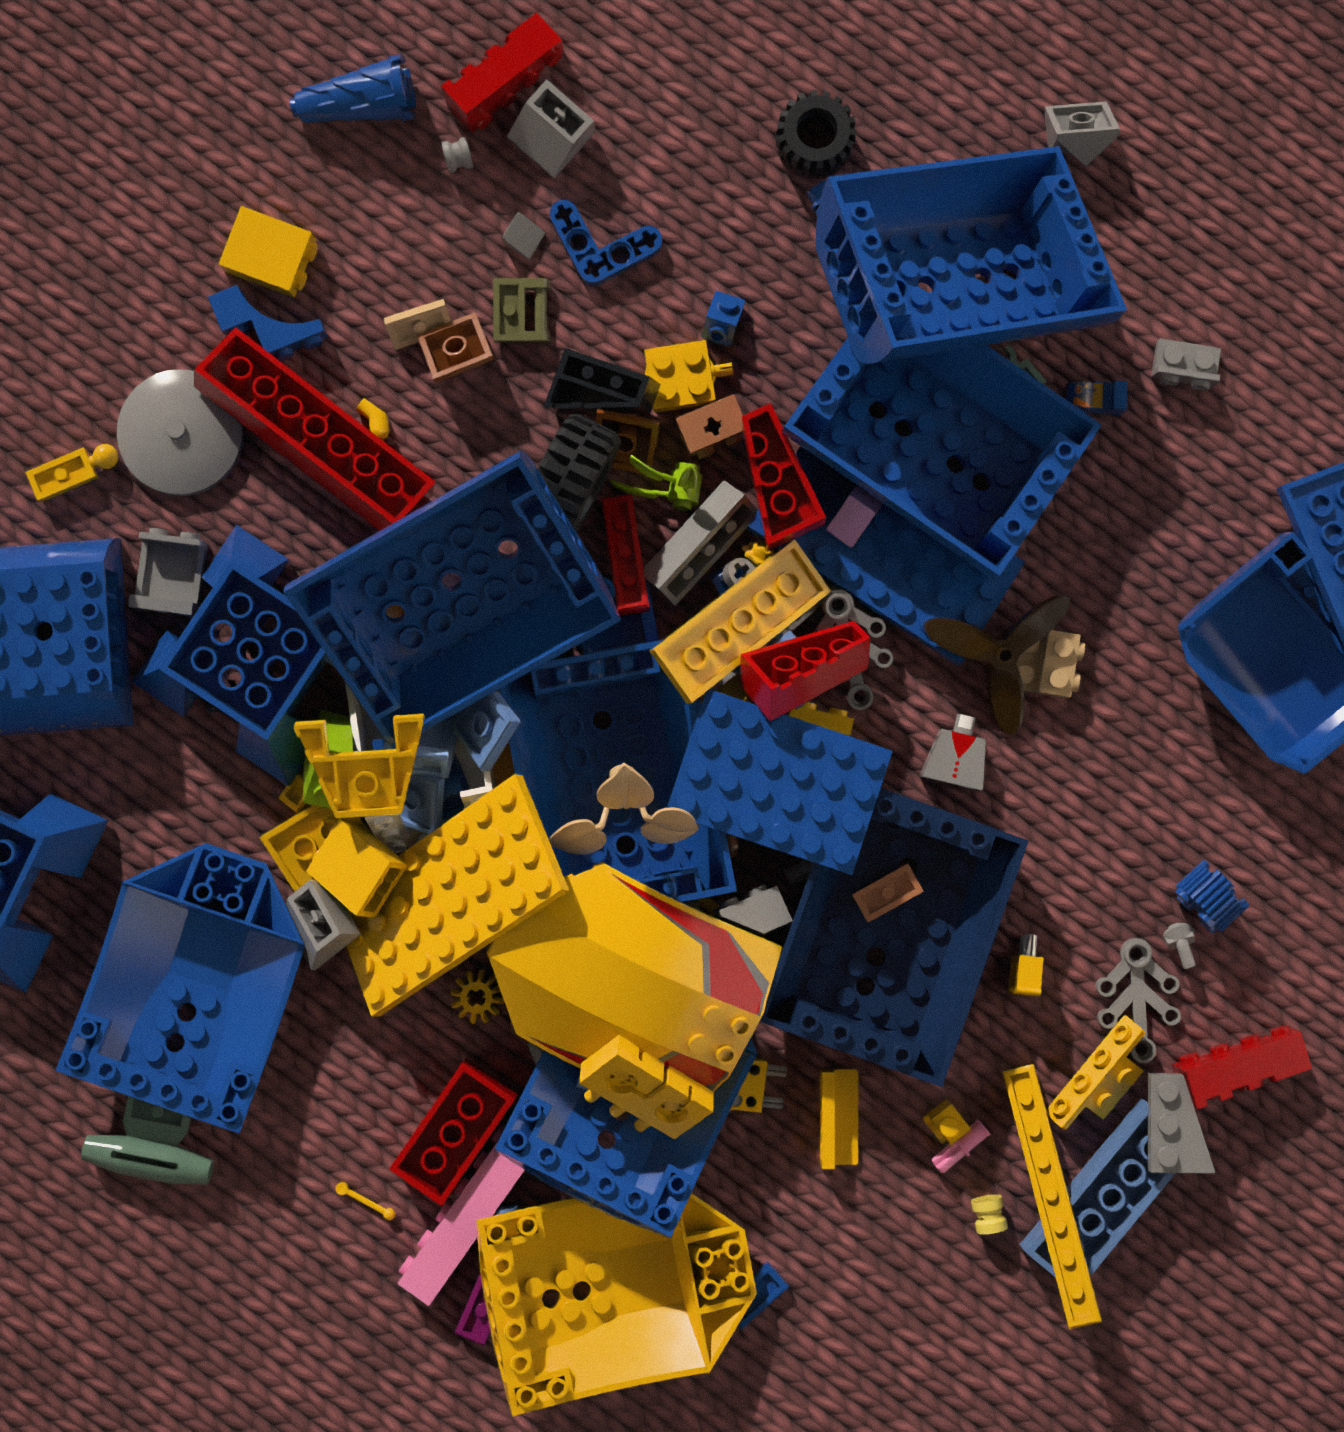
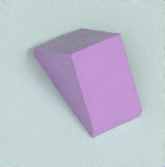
M856 486L826 531L852 548L883 503Z

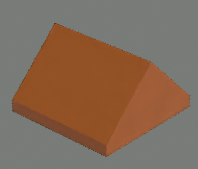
M476 312L417 335L435 383L494 360Z
M597 409L595 422L616 432L621 440L617 456L611 468L641 473L630 463L631 455L652 468L660 432V421Z

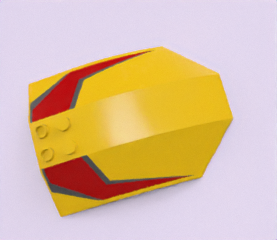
M604 861L593 865L592 869L574 876L573 874L564 876L569 888L567 893L491 943L487 955L517 1035L581 1069L583 1061L620 1034L639 1047V1055L645 1051L664 1062V1069L670 1065L712 1091H715L729 1078L763 1016L782 950L780 945L670 898L608 866Z

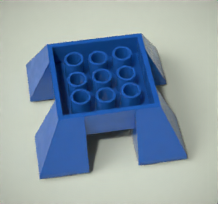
M236 525L202 575V578L213 587L180 637L169 630H165L131 682L183 717L186 716L198 696L202 697L239 722L236 752L287 786H290L303 767L306 757L303 743L294 731L295 722L305 720L293 712L325 664L334 665L287 597L272 587L289 562V559ZM274 616L277 620V627L273 632L266 633L264 623L269 617ZM230 626L232 636L228 641L222 642L219 636L220 631L223 627ZM256 643L259 647V654L255 659L249 660L246 656V650L249 645ZM283 661L286 665V672L282 677L276 678L273 674V667L277 662ZM238 670L241 674V681L237 686L231 687L228 677L232 671Z
M49 794L21 819L0 810V981L24 993H27L54 936L41 928L17 918L40 869L82 878L109 821L54 794Z

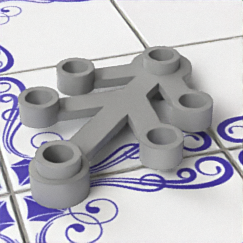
M834 589L823 598L822 608L825 615L814 632L831 628L835 621L838 626L848 623V619L867 628L870 636L878 638L884 635L886 624L883 619L879 617L872 618L855 608L853 598L847 591ZM836 599H841L844 602V607L840 610L832 607V602ZM874 622H879L883 626L882 630L878 633L870 629ZM870 643L869 657L875 660L877 666L881 668L889 667L893 663L891 650L885 647L879 648ZM885 652L889 654L890 659L886 663H881L878 660L880 653ZM859 673L850 678L851 688L848 691V702L854 709L864 710L872 704L873 692L868 685L864 684L862 674ZM856 691H865L866 697L863 700H857L854 697Z
M1131 938L1121 946V961L1107 977H1101L1096 981L1095 989L1098 994L1104 997L1112 996L1116 991V984L1129 971L1131 984L1108 1009H1102L1098 1012L1097 1022L1107 1029L1115 1027L1118 1017L1132 1003L1133 1022L1145 1031V1035L1138 1044L1144 1043L1146 1050L1143 1054H1137L1135 1046L1129 1054L1140 1063H1148L1156 1055V1046L1147 1037L1146 1002L1160 1014L1162 1022L1170 1026L1180 1022L1181 1013L1176 1007L1168 1005L1144 983V970L1158 981L1159 989L1168 994L1175 993L1178 990L1179 980L1177 977L1167 974L1152 960V949L1145 940ZM1133 948H1138L1140 950V957L1133 960L1130 952ZM1167 978H1171L1174 982L1173 987L1169 990L1164 987V981ZM1104 981H1108L1111 985L1110 990L1106 993H1103L1100 988ZM1169 1010H1174L1175 1018L1172 1021H1167L1165 1017L1166 1012ZM1106 1013H1111L1113 1018L1109 1024H1104L1102 1021V1017Z

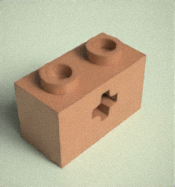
M734 394L680 416L675 421L690 458L697 456L698 459H703L716 452L714 448L726 443L727 447H731L745 440L742 429L743 414ZM709 423H713L714 427L721 426L718 429V435L714 436L712 432L706 433Z

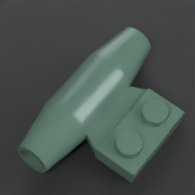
M128 1096L123 1118L127 1136L87 1135L81 1153L83 1161L114 1173L167 1184L208 1185L214 1169V1159L178 1146L186 1134H188L191 1117Z

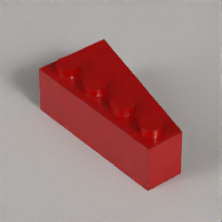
M537 12L506 36L504 40L506 44L504 46L493 45L485 51L479 65L473 66L470 63L460 72L462 76L457 82L453 84L450 80H447L441 85L447 107L471 133L478 128L480 130L484 129L492 121L493 114L501 107L505 109L510 106L516 99L517 92L524 86L526 88L532 86L539 78V73L547 65L552 67L561 59L562 52L564 51L562 39Z
M851 621L741 654L740 686L765 716L772 721L867 670L870 637L855 621Z

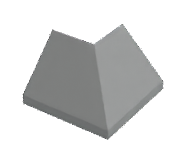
M1107 101L1045 106L1048 148L1060 146L1062 154L1071 153L1085 166L1120 135V128Z

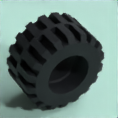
M817 90L810 91L809 97H805L804 93L797 95L795 102L791 99L786 105V110H782L776 132V147L779 148L778 155L781 160L785 159V166L789 170L794 167L796 169L795 174L800 177L803 172L808 173V179H814L815 174H820L821 179L826 178L830 171L835 174L840 170L841 165L846 164L852 152L856 137V129H854L856 124L854 116L850 117L851 109L848 105L841 106L842 99L836 96L834 100L829 98L830 92L824 91L823 96L817 95ZM819 122L831 130L834 141L824 148H811L799 139L797 131L806 123Z

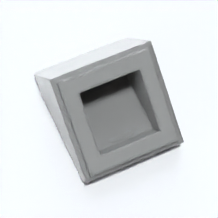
M517 212L504 232L502 242L530 260L546 232L524 215Z

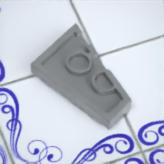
M1148 1073V1171L1151 1173H1215L1184 1075L1181 1073Z

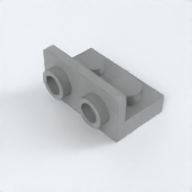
M1159 338L1156 341L1151 378L1160 379L1159 382L1165 385H1178L1179 382L1191 384L1190 387L1192 389L1209 390L1210 387H1214L1220 382L1221 375H1217L1221 348Z

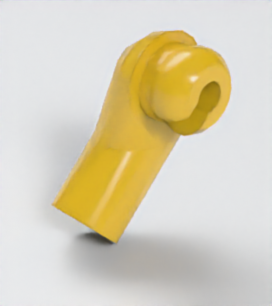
M365 398L362 399L356 408V412L369 420L370 431L384 441L390 433L387 414Z

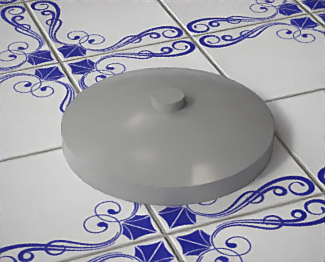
M169 370L147 378L129 394L118 417L117 442L126 466L142 483L164 494L189 496L215 487L232 472L243 450L244 425L194 387V371Z

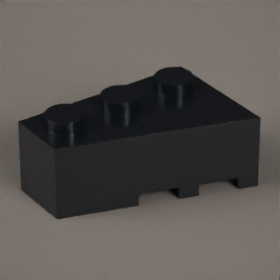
M565 348L543 408L554 414H596L597 409L622 414H650L661 384L650 376Z

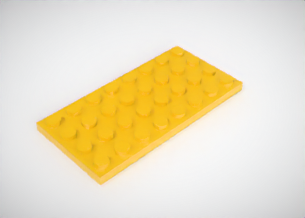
M512 775L398 855L408 866L375 918L356 916L347 908L361 935L346 947L371 1016L380 1017L569 891L523 775Z

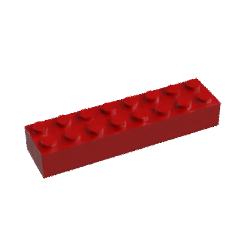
M235 327L194 369V387L379 531L421 508L432 497L436 483L432 478Z

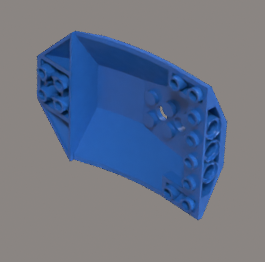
M204 843L121 882L122 886L98 961L55 1071L240 1134L280 1026L305 946L268 865L264 862ZM186 1003L193 1004L196 1008V1016L188 1022L182 1021L178 1016L179 1008ZM174 1034L182 1035L185 1040L184 1047L178 1052H171L167 1046L168 1039Z
M750 1038L729 1078L714 1091L713 1112L675 1140L652 1126L643 1132L637 1131L634 1122L639 1118L630 1113L625 1120L615 1119L609 1112L613 1103L603 1097L598 1098L593 1103L586 1101L584 1094L587 1090L576 1087L581 1069L544 1050L494 1150L549 1186L607 1215L671 1238L715 1140L757 1056L752 1039ZM603 1132L610 1133L615 1140L614 1147L610 1149L602 1148L598 1143V1135Z

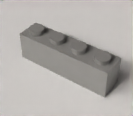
M723 481L643 568L645 580L659 594L676 606L747 528L758 509L745 494L726 481Z

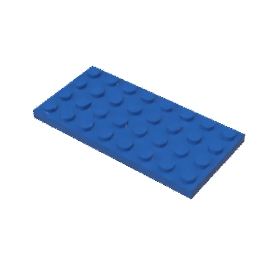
M800 446L795 454L826 516L825 525L797 537L795 540L822 579L838 589L847 591L853 599L959 667L965 657L951 653L932 641L924 631V623L932 618H949L972 624L983 630L1025 561L1014 555L1001 575L996 580H992L884 504H882L854 546L850 548L827 532L826 529L857 485ZM758 509L746 529L765 541ZM787 543L782 544V545L776 547V549H777V550L781 549V548H782L784 545H786Z

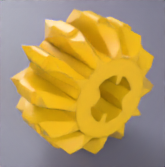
M484 969L479 970L477 979H475L472 970L467 971L466 977L468 982L458 977L456 983L463 990L456 988L452 989L450 993L453 996L460 997L459 1000L451 1004L452 1008L462 1005L464 1009L458 1016L462 1019L470 1012V1023L472 1024L476 1023L479 1013L484 1023L488 1022L489 1015L487 1010L495 1016L500 1012L492 1003H504L503 997L495 996V993L501 992L499 986L492 987L491 985L496 980L495 974L491 975L486 981L484 980L486 974ZM481 989L485 993L482 998H486L484 1003L479 1000L475 1004L471 1000L473 995L470 994V991L477 992Z

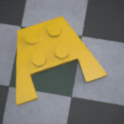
M424 713L395 715L393 717L396 749L330 753L326 720L295 722L294 731L303 743L305 754L319 777V784L336 818L402 814L425 720Z

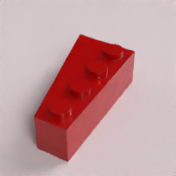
M766 404L743 415L742 429L768 552L825 525L826 516L788 437L782 433L783 427L772 404Z
M1288 1025L1276 1027L1270 1030L1271 1035L1259 1038L1258 1034L1249 1035L1241 1038L1240 1044L1229 1047L1227 1043L1210 1047V1053L1198 1056V1053L1195 1052L1179 1057L1180 1062L1171 1064L1174 1073L1184 1075L1193 1106L1198 1110L1208 1106L1207 1099L1223 1101L1232 1098V1090L1237 1088L1239 1091H1251L1260 1088L1264 1084L1263 1079L1268 1078L1270 1082H1276L1312 1069L1301 1031L1290 1029Z

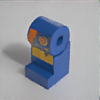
M1114 381L1113 383L1070 382L1066 384V400L1084 413L1121 415L1127 408V381Z

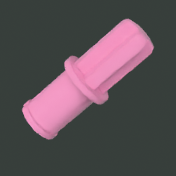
M978 1119L970 1126L971 1130L952 1145H947L932 1158V1163L941 1173H945L965 1155L969 1157V1152L991 1135Z

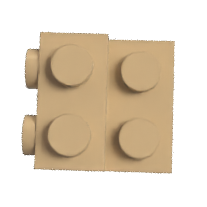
M1051 630L1042 639L1023 652L1016 664L1022 679L1024 692L1061 698H1070L1072 692H1077L1080 684V674L1075 673L1076 663L1083 660L1085 653V643L1080 642L1081 635Z

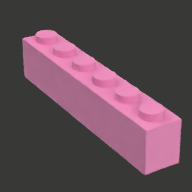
M502 1124L491 1138L495 1145L490 1152L482 1151L472 1165L476 1171L469 1180L464 1177L453 1192L458 1197L452 1206L445 1203L435 1219L440 1223L433 1232L427 1229L417 1243L421 1250L415 1258L409 1255L398 1270L402 1274L398 1285L428 1306L476 1240V1220L493 1216L524 1172L523 1168L494 1150L505 1129V1126Z

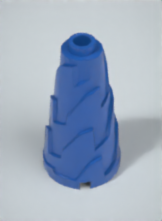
M402 54L388 56L386 60L359 68V70L331 78L329 81L301 88V91L295 92L294 98L290 99L292 114L294 118L299 117L305 123L338 120L382 121L401 119V121L415 119L417 113L409 111V108L417 107L409 68L401 69L399 65L407 61Z

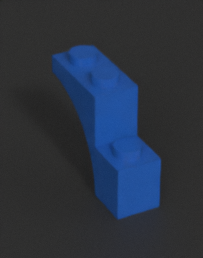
M238 285L208 296L221 331L226 336L235 327L245 335L251 332L250 329L255 328L263 349L279 361L289 359L294 355V351L303 347L305 349L318 347L323 343V339L329 337L320 319L305 323H285L264 316L249 304Z

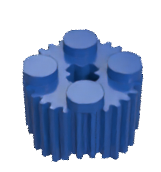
M1203 860L1176 885L1177 890L1175 893L1177 900L1189 912L1194 908L1199 913V922L1208 932L1213 934L1217 930L1222 932L1250 905L1244 898L1239 901L1234 895L1236 892L1234 890L1235 886L1219 870L1213 873L1209 871V863Z

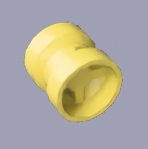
M985 1195L971 1200L972 1211L978 1217L975 1222L977 1234H994L1008 1229L1007 1219L1001 1215V1209L1004 1206L1001 1195Z

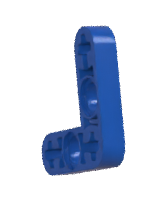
M559 200L550 209V219L580 278L589 286H597L654 257L662 248V235L660 231L653 226H644L598 249L578 209L569 200ZM560 209H564L565 212H572L569 218L573 228L569 231L563 219H556L559 217L558 211ZM576 235H582L588 241L586 248L581 251H575L570 247V240ZM644 235H648L649 238H656L653 248L644 245L638 248L640 255L635 257L634 249L629 242L634 241L636 247L643 243ZM618 248H624L629 252L630 258L626 263L618 264L613 261L612 253ZM602 256H607L608 264L612 270L607 271V266L605 265L598 270L599 276L594 277L592 274H585L588 271L587 265L592 263L594 267H598L604 263Z

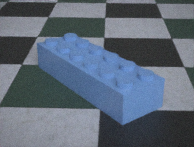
M1140 1098L1067 1186L1090 1276L1176 1174L1151 1173L1148 1171V1102ZM1040 1219L1019 1245L1029 1256L1055 1277Z

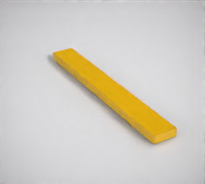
M1030 1064L1002 1071L1068 1327L1073 1329L1100 1323L1102 1319L1035 1065Z

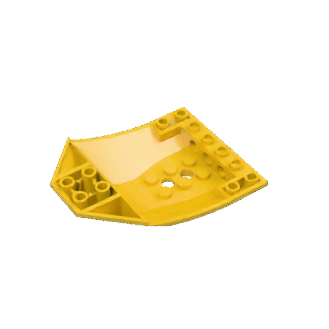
M692 1193L671 1238L607 1215L573 1197L476 1220L481 1282L492 1343L512 1416L633 1386L703 1373L709 1374L757 1294L745 1229ZM581 1281L587 1282L590 1287L588 1297L583 1300H577L573 1295L574 1286ZM549 1289H555L558 1293L557 1302L551 1307L544 1306L542 1302L543 1294Z

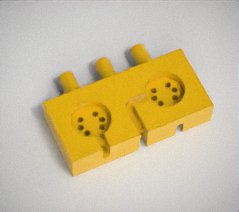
M620 1034L581 1063L579 1084L589 1089L584 1094L586 1101L593 1103L600 1097L607 1099L613 1103L609 1109L613 1117L617 1118L627 1111L639 1118L634 1122L635 1129L639 1132H643L652 1126L675 1140L713 1112L714 1091L670 1065L664 1069V1062L645 1051L639 1055V1047Z

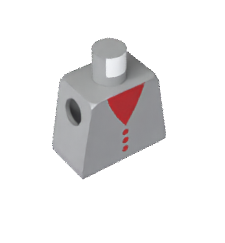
M957 714L953 731L940 729L937 732L921 770L920 777L982 791L986 740L972 736L976 718Z

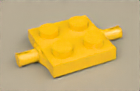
M706 340L644 349L646 360L645 375L650 376L661 384L653 404L654 413L709 405L716 402L714 392L715 378L734 375L732 362L713 365L708 355Z

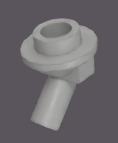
M1186 923L1170 925L1163 934L1165 944L1169 950L1177 948L1184 969L1195 966L1196 963L1189 945L1195 942L1194 929Z

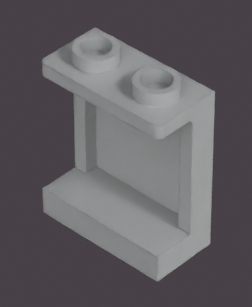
M149 528V533L139 532L142 547L135 595L130 594L128 607L136 610L193 617L200 607L203 586L202 575L205 572L208 543L199 539L200 534L181 532L180 537L168 535L169 530L160 528Z

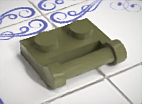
M493 278L494 343H550V332H547V291H550L549 279ZM529 290L535 291V331H526L525 291Z

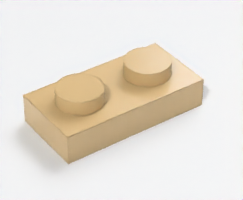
M444 299L385 317L384 322L394 350L419 343L418 334L451 322Z

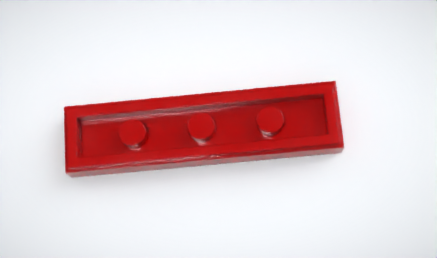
M632 494L601 499L619 616L648 612L650 608Z

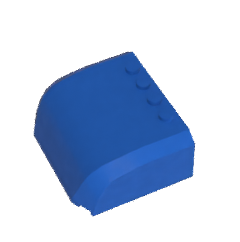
M1292 531L1281 533L1193 607L1183 617L1177 627L1188 665L1266 756L1272 761L1306 774L1344 743V646L1312 571L1306 563L1313 557V554Z

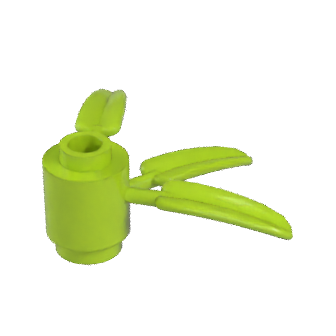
M631 455L630 463L638 471L657 481H662L663 479L670 481L669 491L641 489L614 479L609 480L614 487L624 492L646 498L668 497L667 501L673 504L674 509L691 511L692 506H698L703 475L700 474V466L685 462L676 463L675 470H672L671 475L654 470Z

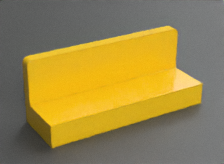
M820 1068V1166L822 1169H835V1165H857L858 1070Z

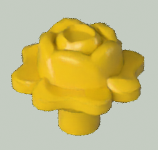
M758 540L754 543L749 542L748 545H743L742 547L745 557L749 559L755 568L774 554V549L767 552L766 543L763 540Z

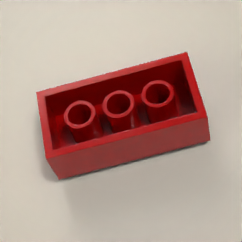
M465 1058L389 1170L442 1206L518 1094Z

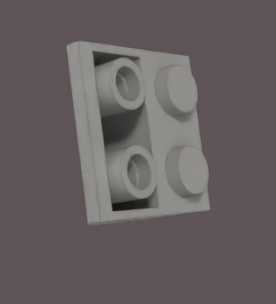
M546 79L525 103L507 138L555 178L593 136L595 124L591 117Z
M309 880L287 898L286 906L305 946L303 956L311 970L318 969L361 935L346 906L316 880Z
M766 885L749 891L747 895L742 897L740 902L737 897H734L719 904V907L713 910L715 914L712 916L762 938L781 930L793 921L778 887L775 886L767 889Z

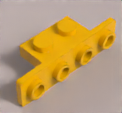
M1124 1015L1046 1109L1048 1116L1063 1130H1066L1085 1107L1104 1120L1143 1072L1127 1056L1145 1035V1031Z

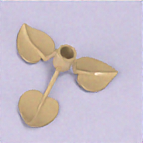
M622 763V765L615 766L610 770V778L603 782L597 790V800L604 806L599 823L595 825L588 819L571 821L556 830L550 836L549 842L553 847L572 854L584 855L598 851L607 841L606 834L601 830L605 827L610 809L639 808L643 819L646 821L641 826V834L646 839L661 844L675 843L690 837L698 830L699 824L696 823L695 818L689 812L675 807L663 808L656 811L652 816L649 815L645 807L654 799L653 788L633 767Z

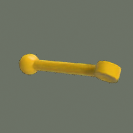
M340 1182L336 1185L335 1190L338 1195L346 1194L383 1214V1217L388 1221L395 1218L396 1213L392 1208L385 1209L349 1189V1185L346 1182Z

